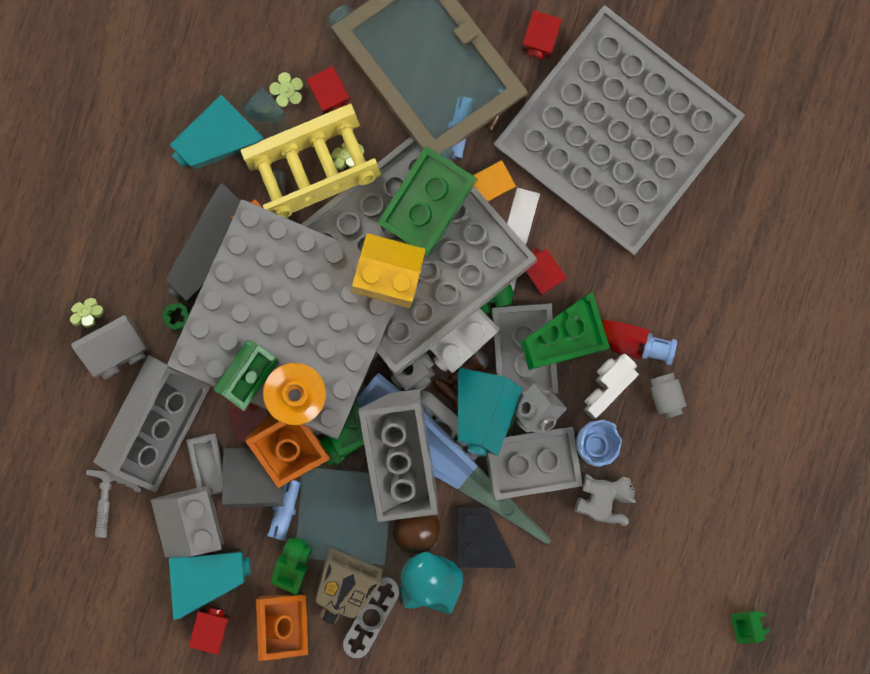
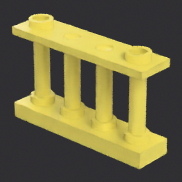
M351 103L241 149L250 172L259 170L270 196L271 202L264 204V209L288 218L293 212L357 185H367L373 182L376 177L381 176L375 158L366 162L354 135V128L359 127L360 124ZM337 135H342L355 167L338 173L325 143L328 139ZM309 147L315 148L327 176L326 179L312 185L309 183L298 156L299 151ZM283 158L287 159L299 187L298 191L286 196H282L270 167L271 163Z

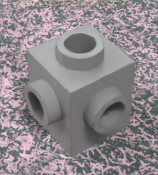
M425 352L397 376L393 373L390 378L400 390L420 389L422 391L432 383L430 378L436 374L431 368L434 362Z
M534 383L529 390L520 395L514 414L518 418L516 420L517 424L523 430L529 433L532 431L544 434L556 425V420L567 408L551 388Z

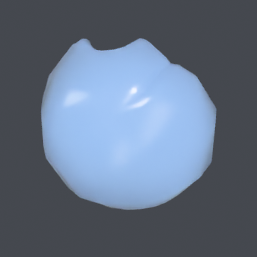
M602 419L589 422L580 429L576 438V446L579 455L587 464L601 467L611 464L619 456L622 438L619 436L616 429L617 426L614 423Z

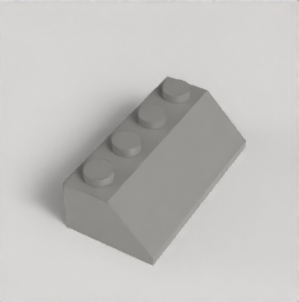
M148 355L93 462L112 475L157 492L211 386L167 367V363Z
M420 389L389 393L360 408L359 417L378 522L438 514V495Z

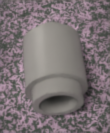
M674 373L651 379L652 387H650V391L658 415L664 414L665 418L668 419L683 414L681 408L686 407L687 404L679 379L675 380Z

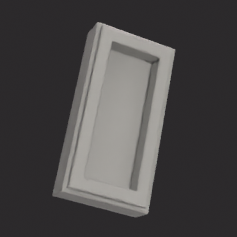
M214 433L186 440L196 487L200 488L210 485L212 495L221 494L223 490V461L217 434Z

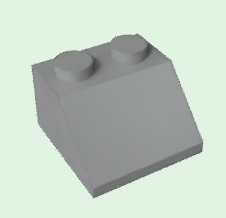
M127 315L121 316L71 344L91 375L96 378L102 376L104 380L119 373L118 367L126 362H129L131 366L145 359L144 353L150 350L135 319Z
M210 485L151 499L165 558L192 557L222 549L224 540Z

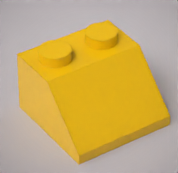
M367 233L351 293L410 308L426 249Z

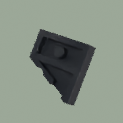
M488 507L457 508L458 568H515V562Z

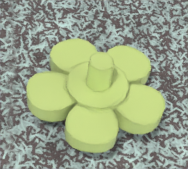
M281 73L278 76L281 84L274 82L270 85V93L279 95L276 98V103L281 107L287 106L289 100L293 104L300 103L302 95L296 91L303 88V81L297 77L291 81L289 73Z
M345 142L342 144L343 149L338 147L333 150L331 156L335 160L334 164L337 170H343L346 165L349 168L355 167ZM359 144L362 153H364L363 146Z
M88 298L84 301V305L81 302L73 305L71 308L73 315L70 317L72 325L79 326L82 323L85 328H89L95 324L94 318H99L104 313L103 308L97 305L96 299Z

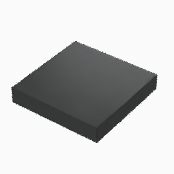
M250 447L224 448L223 508L284 506V485L277 488Z

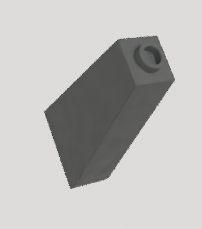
M223 183L217 187L165 279L171 285L167 290L179 302L185 299L191 303L199 295L231 224V217L235 215L241 202Z

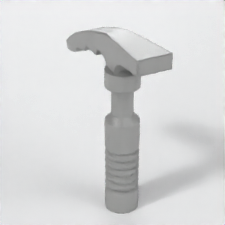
M88 469L86 475L98 477L103 481L99 486V489H101V499L98 501L95 537L107 538V522L110 508L108 494L112 487L111 482L117 481V484H125V486L133 488L136 492H141L142 489L138 485L112 475L109 472Z

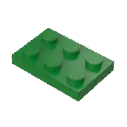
M425 146L379 219L378 224L410 245L426 249L425 254L430 256L478 179Z

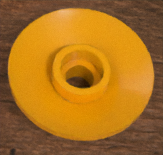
M288 363L278 367L269 375L264 385L263 398L267 410L276 420L287 425H302L313 420L323 409L326 400V388L321 376L310 366L302 363ZM292 390H297L300 392L301 397L297 401H292L288 396Z

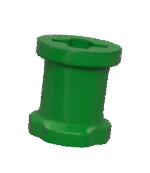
M180 303L168 305L162 315L165 325L170 329L182 331L191 310ZM182 309L181 315L185 317L184 321H177L174 325L175 319L171 317L173 311L178 313Z

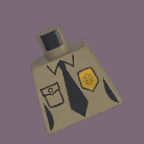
M330 547L315 600L317 604L324 607L320 614L321 619L329 624H335L340 614L349 618H355L379 588L382 569Z

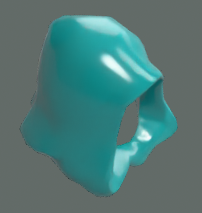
M422 552L414 557H410L401 573L400 589L403 606L409 609L425 606L430 610L451 614L462 590L463 574L453 561L444 556Z

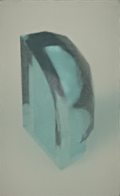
M263 87L253 95L243 109L244 114L256 122L274 123L286 117L282 108Z

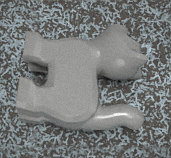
M585 474L582 482L583 486H581L583 488L582 491L590 493L591 496L587 500L578 496L574 507L575 512L588 515L595 521L610 524L619 523L622 526H627L629 519L625 515L614 514L611 511L614 499L623 503L636 502L634 499L635 489L631 484V479L621 477L615 482L593 479L589 474Z

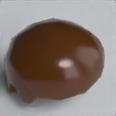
M435 515L398 519L394 522L392 535L396 545L403 551L419 554L435 545L438 541L441 527Z

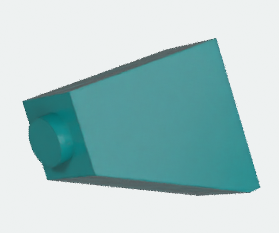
M220 95L170 144L175 150L171 156L183 168L189 164L195 170L240 154L241 149L264 140V138Z
M464 368L459 369L458 440L469 446L468 452L480 457H485L486 453L499 455L523 389L521 386L507 377Z
M244 551L169 558L173 619H180L243 584L246 581V576L251 575L250 557H245Z

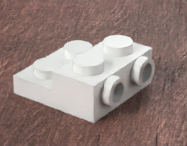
M478 309L430 348L436 355L434 358L436 365L443 371L449 369L451 373H454L500 329L481 309Z
M623 354L615 361L612 358L608 359L597 370L600 376L595 381L603 390L596 389L584 401L588 406L583 411L590 418H597L639 375L634 370L637 365L630 357Z

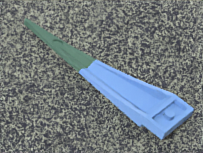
M378 373L357 398L359 409L389 393L401 391ZM424 411L434 476L497 512L544 543L550 544V537L511 498L493 501L489 476Z

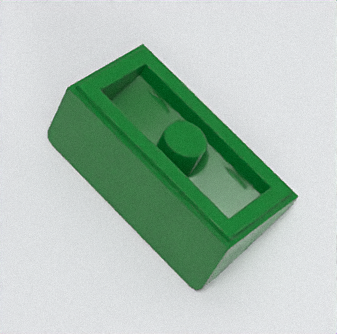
M247 340L213 390L245 411L279 359L258 343Z

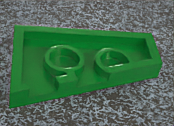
M593 292L582 297L520 341L528 370L610 349Z

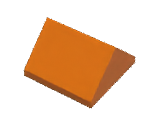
M271 414L245 439L277 488L282 487L330 459V456L310 428L303 425L284 424L276 420Z
M306 594L259 596L256 599L258 661L308 655Z

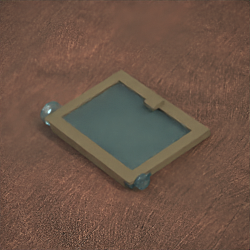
M369 0L356 10H353L349 4L342 5L334 10L325 21L337 37L340 45L421 151L427 146L448 160L455 153L452 150L454 146L528 95L526 88L457 0Z

